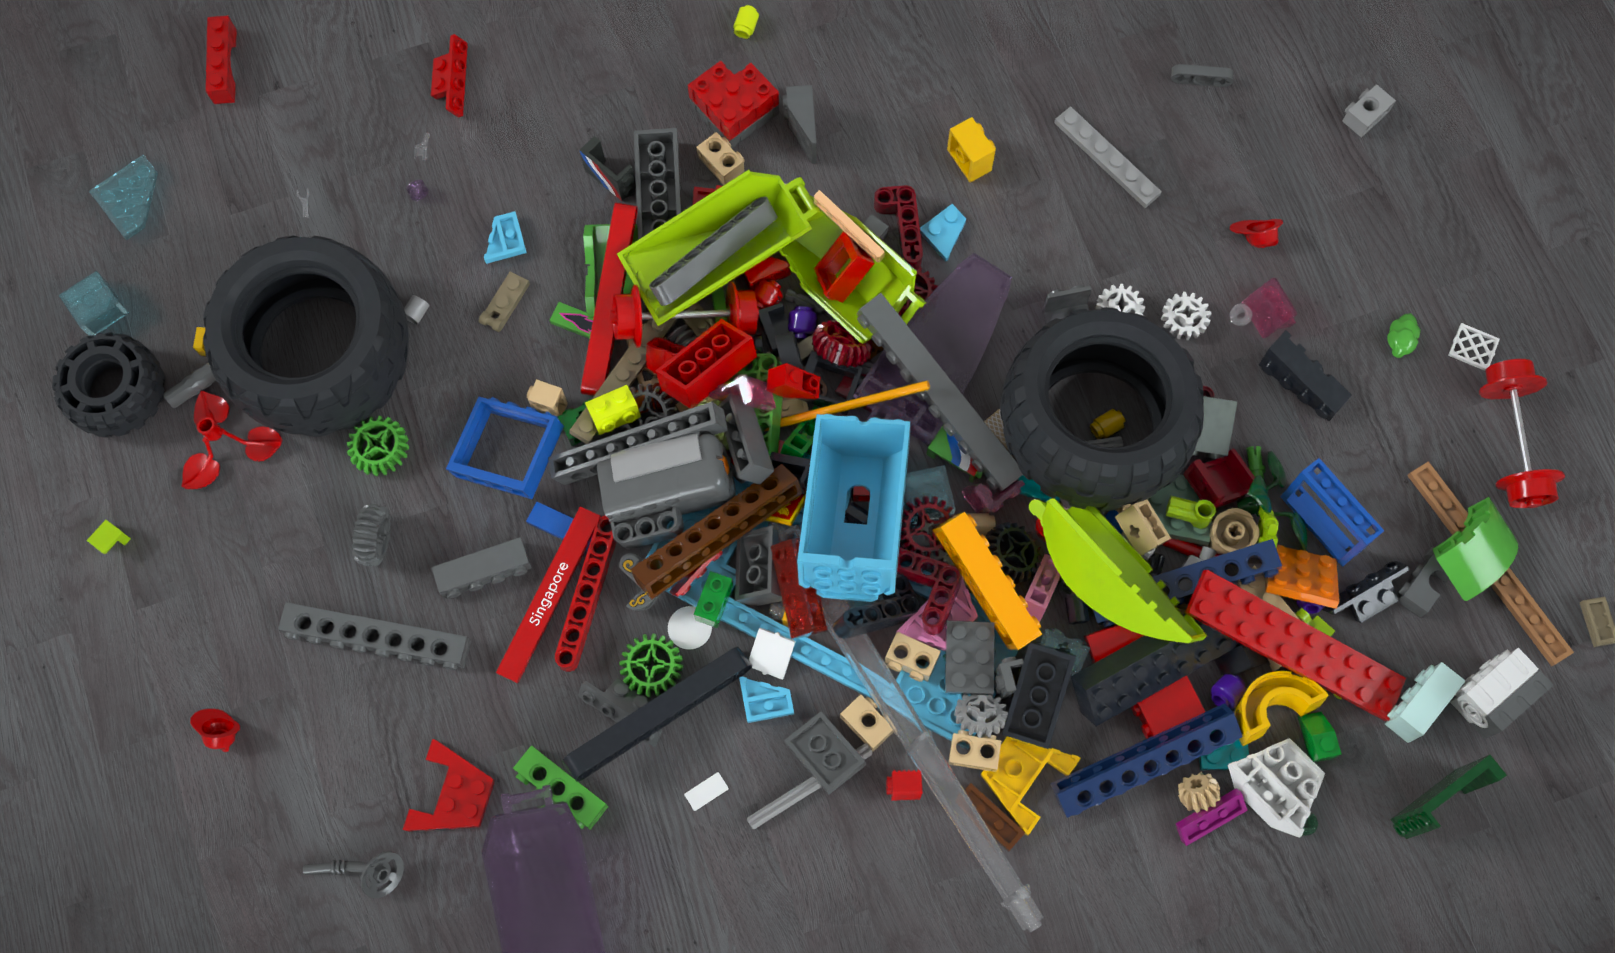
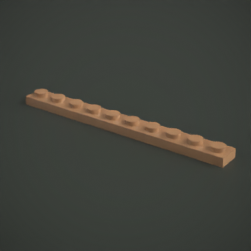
M1429 461L1409 473L1407 476L1452 535L1457 531L1462 533L1466 528L1464 522L1468 513ZM1508 568L1491 587L1549 664L1554 666L1574 652L1512 570Z

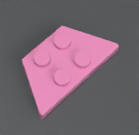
M961 576V586L947 621L975 622L978 614ZM951 577L947 582H953L956 578ZM939 597L936 599V602L945 603L948 599ZM926 601L918 612L911 616L896 633H902L928 646L946 651V624L942 632L937 635H930L923 628L922 614L927 604ZM930 618L927 622L929 624H936L939 620L937 618Z

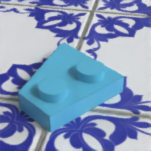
M951 204L920 227V234L945 262L950 257V253L966 223V218Z
M516 212L494 217L492 223L493 230L488 239L487 253L484 254L486 264L527 253Z
M743 676L739 677L748 723L794 714L790 689L771 686L768 683L753 681Z

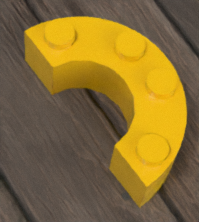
M1275 671L1260 676L1248 687L1236 707L1235 717L1243 736L1239 741L1242 746H1245L1265 734L1271 726L1267 718V707L1283 705L1303 716L1319 708L1329 695L1316 682L1305 677L1293 675L1289 671Z

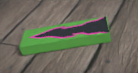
M558 302L549 321L553 325L590 339L594 316H587V313Z

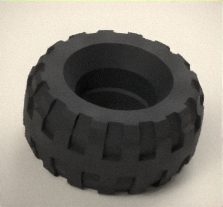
M112 332L97 333L96 337L88 335L80 339V343L76 346L71 345L65 351L66 356L63 360L59 359L55 367L57 375H54L52 380V389L55 391L54 400L62 414L75 426L88 434L92 433L98 437L107 438L108 436L112 437V435L119 437L130 434V430L134 428L140 429L146 425L144 422L150 416L154 417L159 409L157 405L159 402H162L163 393L165 392L163 385H165L164 372L153 353L140 341L133 339L131 336L123 333L113 334ZM114 367L123 368L122 382L113 393L102 398L91 397L92 383L101 372Z

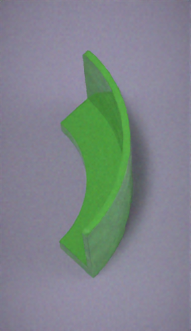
M610 224L585 225L584 228L585 264H590L588 266V275H586L585 289L587 316H594ZM637 224L635 225L632 244L638 241ZM628 273L623 294H631L634 285Z
M1489 497L1468 508V516L1464 522L1466 528L1462 533L1457 531L1446 541L1433 548L1437 561L1464 601L1470 600L1496 582L1513 563L1518 551V542Z

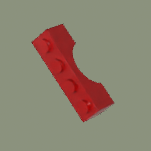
M229 16L207 17L206 93L214 104L235 103V81L231 70L230 55L231 49L236 47V28Z

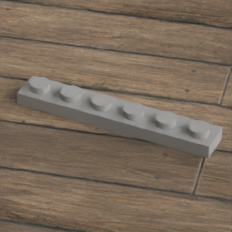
M1071 106L1055 119L1054 123L1144 208L1161 195L1162 191Z

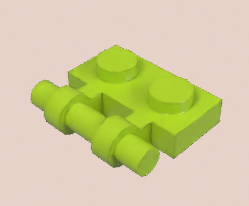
M1260 506L1259 516L1261 519H1259L1258 523L1259 538L1257 544L1273 539L1277 547L1278 520L1274 516L1273 510L1267 514Z

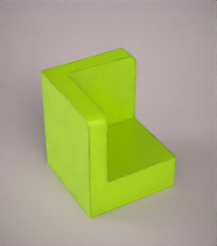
M105 519L87 541L100 552L106 554L117 541L126 545L131 538Z

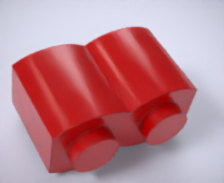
M655 337L646 346V368L656 374L655 370L675 356L685 346L674 344L664 338Z

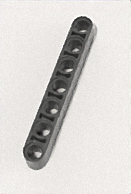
M760 197L753 201L649 284V287L659 304L665 306L675 301L777 219V214L768 198Z

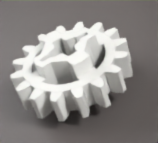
M1120 284L1118 289L1114 285H1111L1110 291L1105 288L1102 295L1098 297L1097 301L1099 303H1097L1095 309L1101 310L1102 307L1116 308L1120 312L1123 310L1122 312L1143 315L1145 306L1141 305L1144 299L1137 298L1139 291L1133 293L1131 292L1132 286L1124 289L1123 284Z
M1183 292L1181 297L1178 294H1174L1173 300L1169 298L1166 302L1167 306L1164 305L1162 309L1164 314L1161 320L1166 321L1163 327H1170L1172 334L1177 333V339H1180L1182 335H1185L1186 340H1189L1191 335L1198 338L1200 333L1205 332L1206 326L1211 321L1208 319L1211 312L1205 311L1209 306L1208 303L1202 305L1203 298L1195 299V293H1192L1190 297H1187L1186 292ZM1180 305L1179 308L1172 311L1174 307ZM1198 321H1200V323L1195 327L1192 326L1193 323H1197Z

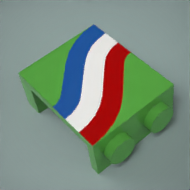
M942 426L927 448L926 455L933 459L939 456L970 475L969 481L972 483L976 477L980 479L983 472H978L974 468L971 457L959 449L957 445L959 442L954 436L948 435Z

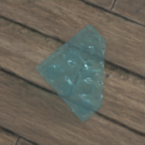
M144 155L89 191L126 240L143 230L146 226L158 175Z

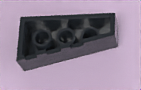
M1285 330L1268 349L1259 366L1262 367L1264 373L1277 379L1283 388L1297 395V398L1302 403L1311 406L1319 417L1330 421L1352 394L1331 374L1325 375L1322 365L1317 360H1310L1304 353L1306 349L1300 343L1296 346L1289 339L1292 335Z

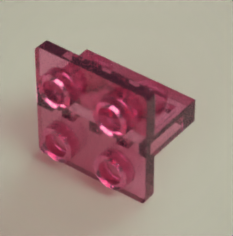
M1276 278L1270 279L1242 301L1243 307L1262 338H1267L1278 329L1290 328L1296 323L1294 317L1297 315V312Z

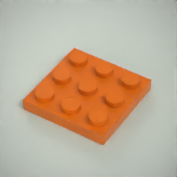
M1277 545L1276 549L1282 563V569L1278 570L1279 574L1265 578V592L1337 609L1339 604L1337 560L1327 555H1317L1305 550H1296L1284 547L1283 545Z

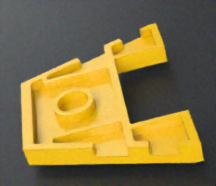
M1007 736L1000 747L997 771L983 770L981 776L1018 826L1025 832V835L1028 836L1041 817L1020 803L1021 799L1046 763L1065 776H1068L1081 758L1073 754L1063 753L1057 749H1046Z

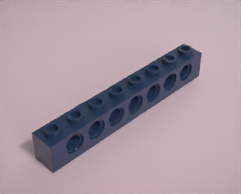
M1270 539L1168 571L1152 578L1156 583L1162 580L1170 590L1169 599L1171 600L1173 597H1176L1180 602L1178 605L1186 603L1187 598L1192 597L1203 570H1209L1233 584L1241 582L1242 585H1246L1256 581L1255 577L1264 575L1265 578L1279 574L1278 570L1282 569V563L1274 541ZM1251 558H1258L1261 560L1262 566L1258 569H1252L1248 566V561ZM1229 565H1235L1239 572L1236 576L1231 577L1225 573V568ZM1184 579H1188L1193 583L1192 588L1188 591H1183L1179 588V583ZM1093 609L1099 626L1104 625V628L1116 625V623L1108 620Z
M1224 703L1050 784L1060 808L1068 818L1076 816L1092 806L1100 805L1109 798L1122 795L1133 787L1144 785L1159 775L1169 773L1172 769L1181 765H1187L1196 758L1209 755L1222 746L1233 744L1243 736L1234 712Z

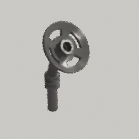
M387 851L376 855L369 863L347 862L346 859H343L342 861L337 860V862L332 860L331 863L304 865L303 874L332 873V875H336V873L347 874L348 871L362 872V891L370 898H381L391 893L399 884L404 872V863L397 853ZM392 859L395 862V872H391L388 863ZM366 875H368V879L371 882L369 888L366 885ZM388 880H390L387 885L377 890V887L384 885Z

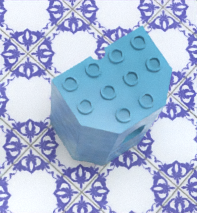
M816 415L797 559L799 585L804 588L813 587L816 589V594L823 598L865 602L877 600L878 595L882 593L886 595L895 593L909 454L910 421L900 419L885 420L873 417L867 422H862L856 416ZM855 486L865 487L870 493L867 525L844 523L847 495Z

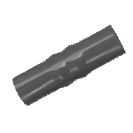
M209 362L163 393L164 398L171 407L175 409L216 381Z

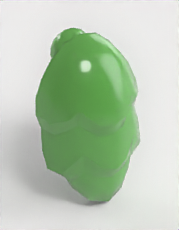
M1411 313L1404 314L1399 319L1394 320L1390 326L1387 340L1393 349L1392 354L1396 358H1402L1404 355L1412 353L1419 342L1421 329L1417 324L1416 317Z

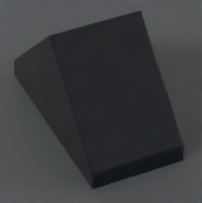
M1242 644L1215 659V663L1222 676L1225 674L1237 676L1266 664L1267 660L1265 656Z

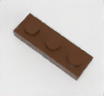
M972 783L954 801L1008 852L1025 834L1017 824Z

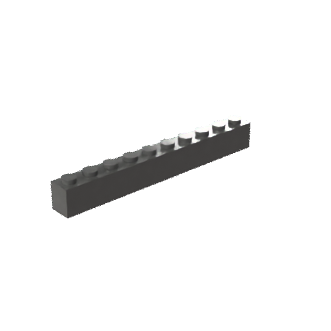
M878 294L861 307L857 312L858 322L863 328H868L873 334V341L879 347L882 346L885 349L888 360L892 364H897L901 369L900 374L904 380L912 384L928 380L930 389L918 392L916 395L921 400H925L930 406L931 414L935 418L939 417L944 423L943 428L947 434L956 438L959 442L957 444L959 449L964 454H968L973 460L974 468L978 472H983L987 477V484L993 490L1001 492L1023 474L1019 470L1017 462L883 294Z

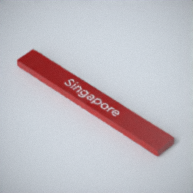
M579 507L496 671L498 675L519 683L593 536L596 523L601 518L600 515Z

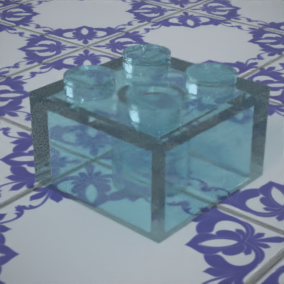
M95 271L58 295L80 328L92 337L129 314L111 286L98 271Z
M945 465L907 473L904 495L905 510H909L906 505L908 501L915 506V497H919L922 502L923 496L927 495L929 501H931L933 496L937 497V504L941 500L946 501L944 508L948 506L953 508L948 515L954 514L955 504ZM924 508L929 518L942 517L935 509ZM918 512L912 517L910 525L917 524Z

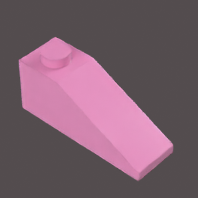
M1047 554L1044 555L1024 598L1028 604L1027 611L1030 616L1034 615L1039 623L1061 576L1055 568L1051 556Z

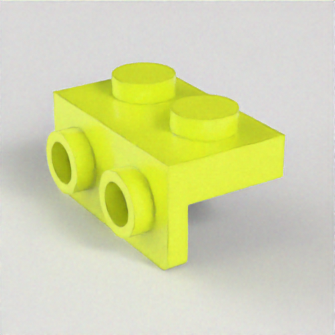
M627 385L585 402L599 435L611 432L615 428L632 423L641 417L637 403Z

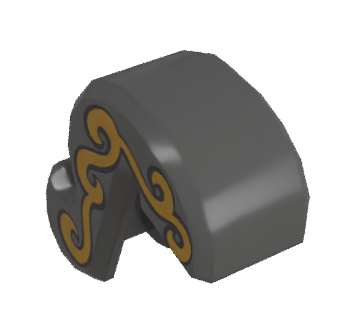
M634 553L626 554L620 559L619 568L636 583L630 569L643 561V559ZM641 590L626 607L635 612L645 611L655 604L660 594L651 600Z

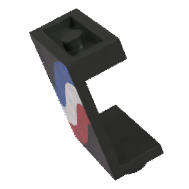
M593 136L579 150L584 169L612 194L623 201L636 190L633 168L629 164L618 176L603 165L606 160L601 141Z

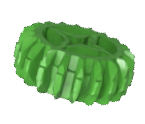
M378 416L375 421L373 417H369V423L361 421L362 427L354 426L356 434H349L350 439L353 441L347 442V446L350 448L347 453L352 457L350 461L356 464V468L359 471L364 469L365 474L369 475L372 472L374 476H378L381 471L383 475H387V469L396 470L395 464L402 466L403 463L400 458H407V454L404 451L409 450V445L406 443L409 441L407 435H404L406 431L403 427H400L397 421L392 423L391 418L387 417L384 420L382 416ZM394 437V447L392 451H390L389 445L392 442L391 439ZM367 441L365 453L362 455L363 443ZM372 442H374L376 445L378 444L382 446L384 450L380 447L378 448L377 446H374Z
M644 634L642 637L643 642L635 638L636 646L627 645L630 653L622 652V656L627 660L619 662L620 666L626 667L620 670V674L626 676L623 679L625 684L631 683L629 686L631 691L638 687V695H642L644 690H646L648 698L651 697L652 691H655L658 697L660 689L663 688L664 692L669 690L668 684L672 687L676 685L675 681L672 680L673 678L681 679V675L676 671L683 670V665L676 663L681 662L683 658L677 655L680 651L678 647L672 648L674 644L672 640L665 644L666 638L663 635L657 641L656 634H652L651 640H648L647 635ZM648 649L646 657L634 661L642 651ZM657 649L664 651L670 657V663H665L664 660L657 658ZM653 657L654 663L657 666H653L650 673L646 665H650ZM633 668L646 672V683L634 676ZM669 670L663 679L654 682L658 673Z

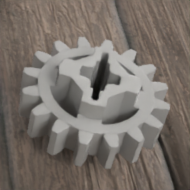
M963 694L962 700L958 699L957 706L955 707L954 716H956V724H961L962 731L968 729V735L970 736L975 732L978 738H981L982 734H986L989 738L992 731L995 734H999L1000 728L1004 729L1008 714L1005 711L1006 704H1000L1001 698L994 699L993 695L971 694L968 696Z

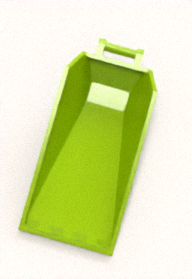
M747 170L620 251L617 255L632 282L638 285L641 298L656 324L660 326L811 231L812 227L809 222L822 217L823 211L814 204L801 177L785 185L778 175L756 173ZM794 191L798 192L808 208V212L802 213L791 193ZM760 197H767L777 214V219L675 301L661 306L651 291L649 284L753 201Z

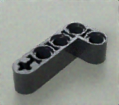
M897 574L895 593L890 595L882 593L884 599L882 601L846 610L834 623L833 629L836 635L840 638L848 639L905 623L920 609L919 600L908 578L902 574Z

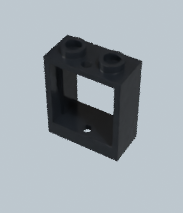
M811 351L805 371L814 374L816 367L853 378L846 401L857 399L858 396L854 394L856 388L861 389L865 378L861 376L863 368L851 365L849 367L845 365L839 366L836 363H831L829 360H823V356H818L817 352ZM819 395L818 399L796 398L820 407L841 403ZM849 410L839 413L848 415Z

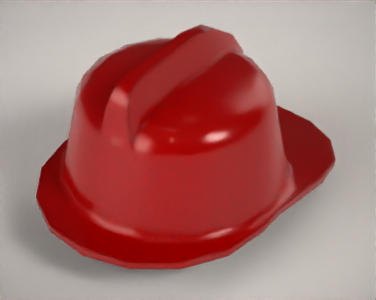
M1244 220L1230 225V230L1235 233L1244 234L1247 241L1257 248L1276 246L1279 242L1278 227L1283 224V220Z
M219 709L199 710L190 719V724L200 734L204 745L207 748L220 749L223 752L229 751L230 745L235 741L236 733L240 730L239 723L226 712Z

